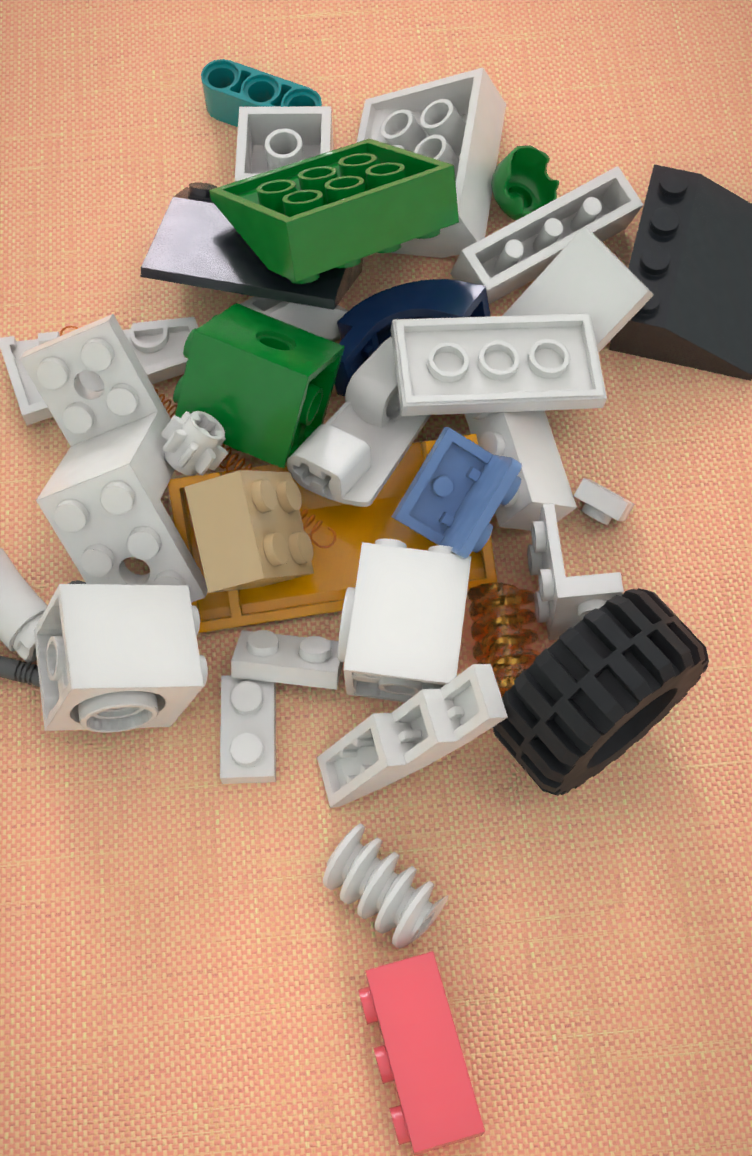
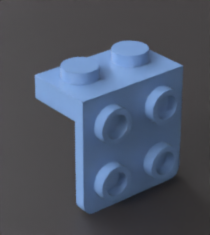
M444 427L391 517L437 545L453 547L452 552L466 559L472 551L478 553L484 547L493 531V525L489 522L499 505H507L518 491L521 478L517 475L521 470L522 463L511 457L493 455L450 427Z

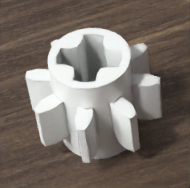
M186 411L181 418L174 415L161 433L168 440L163 446L165 459L170 466L185 475L192 476L198 472L203 476L208 468L215 471L228 454L221 446L226 439L224 437V428L213 416L202 411H194L191 414Z

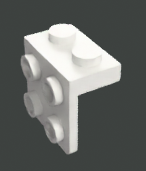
M553 503L542 504L539 521H532L531 523L532 545H528L527 548L530 575H538L539 591L534 594L537 622H546L548 640H558L560 635L582 621L583 617L595 608L599 609L607 600L616 595L622 596L624 589L620 572L566 577L555 507Z

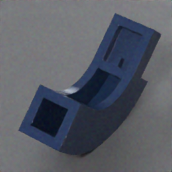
M450 279L420 280L385 289L355 305L337 322L341 336L339 344L345 346L334 383L337 394L345 396L347 386L354 373L385 340L392 337V320L490 317L486 286Z

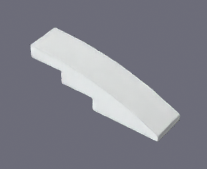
M472 664L441 689H422L392 713H373L320 754L317 760L330 808L343 806L430 765L508 718L491 664Z

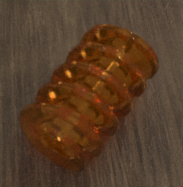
M506 583L480 584L470 588L467 593L469 600L472 601L469 607V615L471 620L474 621L470 628L471 635L477 641L472 651L474 658L479 661L477 664H491L502 697L514 685L516 678L524 670H527V666L532 665L535 662L534 659L540 654L539 651L525 649V646L539 640L538 632L532 629H523V626L532 624L537 620L536 612L530 609H521V607L531 604L535 598L532 591L518 589L515 585Z

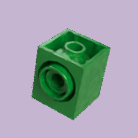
M236 303L219 315H215L199 328L193 329L188 335L183 350L184 357L188 358L185 373L179 379L173 394V401L177 404L175 416L181 418L186 411L190 414L194 411L205 412L213 416L224 428V437L226 439L223 444L284 469L287 466V459L324 422L345 346Z

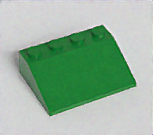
M370 138L209 190L211 201L269 270L297 284L313 282L320 277L319 273L333 268L354 267L361 263V258L374 253L395 252L401 248L402 243L416 238L428 239L436 237L440 234V229L459 223L454 165Z

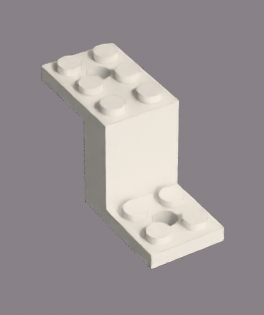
M111 314L25 351L19 359L71 446L36 501L86 584L189 585L191 602L205 598L208 592L205 578L160 500L175 470L165 459L163 446L168 440L161 435L171 418L115 315ZM82 371L97 373L104 382V390L94 392L86 389L79 379V373ZM135 557L143 560L149 566L150 573L139 575L131 572L126 567L124 559Z

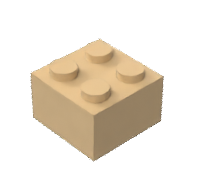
M238 470L184 487L208 593L260 588L314 574L311 562L313 559V545L308 534L304 532L299 510L302 505L301 493L297 484L292 479L291 472Z

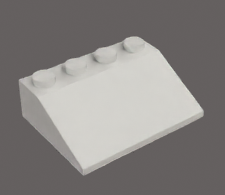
M484 67L365 99L357 142L370 138L452 164L455 170L459 223L440 229V234L436 237L428 239L416 238L402 243L399 250L391 253L445 258L459 255L461 250L485 238L492 197L491 181L497 166L506 103Z

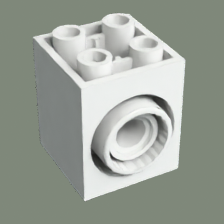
M378 539L375 541V544L362 542L356 587H348L346 590L338 640V660L344 662L343 670L347 695L406 702L422 689H441L457 677L471 556L464 559L451 551L453 547L443 545L431 546L428 550L407 548L404 542L395 539Z
M58 585L34 630L44 731L90 730L93 732L112 733L136 728L171 727L205 686L208 676L207 661L204 655H199L197 643L200 615L197 606L191 604L189 585Z

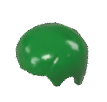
M531 145L516 146L498 164L491 181L493 196L497 204L513 220H518L557 199L556 190L559 187V180H553L547 174V165L550 158L546 153Z

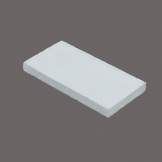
M591 313L392 320L391 336L401 416L603 408L607 400Z

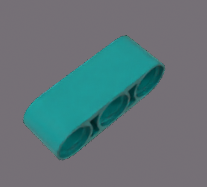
M218 59L211 61L201 72L207 112L214 119L238 127L239 107L322 106L321 97L317 91L231 60Z

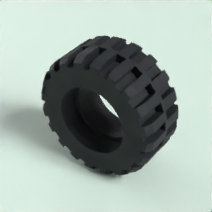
M640 588L637 590H627L622 596L616 595L607 600L599 609L595 608L585 615L583 620L573 628L570 627L553 645L548 649L546 648L534 659L535 662L527 670H524L516 678L511 689L502 696L508 718L495 725L493 732L542 791L557 796L560 794L564 795L572 788L576 789L589 778L600 773L612 761L617 760L627 749L642 739L653 726L670 713L669 711L688 694L687 692L690 688L696 685L701 678V674L706 671L709 663L707 648L655 592Z

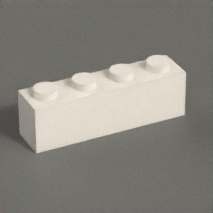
M616 166L461 250L450 274L454 280L486 286L488 303L491 304L536 279L584 226L603 242L625 230L644 204L619 166Z
M545 410L465 414L470 433L477 434V441L480 447L493 455L511 457L522 463L521 470L517 475L521 478L518 491L507 505L503 506L500 504L495 512L499 527L531 531L532 521H539L542 504H554L557 522L577 508Z

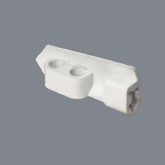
M392 337L385 340L354 373L346 389L345 403L325 424L317 427L287 459L288 471L291 472L293 479L305 489L343 504L358 507L370 506L431 416H401Z

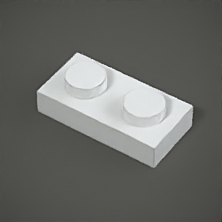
M241 630L231 659V677L337 690L343 662L338 660V641L327 640L320 636L300 637L275 634L268 630Z
M231 675L221 676L220 780L222 784L276 782L275 682L232 678Z

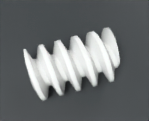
M359 823L341 840L328 859L327 868L323 876V885L330 890L342 886L340 900L346 904L354 903L360 899L357 914L361 918L367 919L378 913L375 921V930L379 933L384 934L396 927L392 937V944L396 948L401 949L418 939L429 928L442 911L449 896L446 895L432 904L429 898L434 883L429 880L417 889H414L411 885L417 869L411 866L400 874L395 873L394 869L400 855L394 851L382 860L377 858L383 841L376 837L363 846L360 840L366 827Z

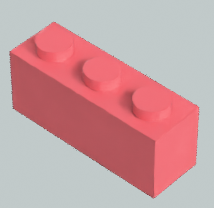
M431 951L365 970L368 987L358 989L367 1025L378 1022L384 1045L373 1048L382 1083L394 1081L400 1105L389 1108L398 1144L402 1145L410 1142L415 1156L482 1136L485 1133V1129L434 952Z

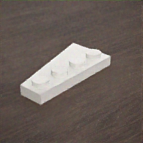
M195 317L133 323L130 329H125L123 332L152 384L185 373L188 358H185L183 355L184 345L190 332L199 327ZM58 331L38 333V339L16 341L14 336L0 337V349L26 425L53 416L19 358L25 351L59 337ZM82 371L79 373V379L86 389L94 392L104 390V382L97 373L93 371Z

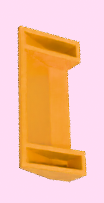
M477 434L464 435V437L478 445ZM436 440L412 443L384 487L368 507L343 504L322 497L305 489L293 479L301 493L302 505L300 513L304 509H308V514L302 520L303 527L311 515H316L312 524L305 528V532L307 534L311 533L314 525L319 520H322V526L312 535V539L321 546L331 544L334 535L328 529L330 527L336 533L335 543L329 548H320L312 542L313 559L311 562L314 574L260 588L214 593L207 592L205 598L191 602L192 605L197 606L200 615L198 633L342 611L347 588L356 587L362 542L375 544V541L378 539H395L404 542L407 548L428 550L429 547L436 546L437 544L391 517ZM273 464L256 466L251 469L252 471L259 469V471L289 472L287 466L283 469ZM226 471L204 474L203 476L195 475L170 479L168 483L174 525L203 576L204 572L184 487L227 474ZM490 536L487 543L478 553L472 551L469 555L471 556L467 592L498 587Z

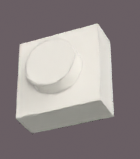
M583 478L574 494V497L585 502L581 510L582 512L606 525L609 524L612 518L625 522L635 505L595 481Z

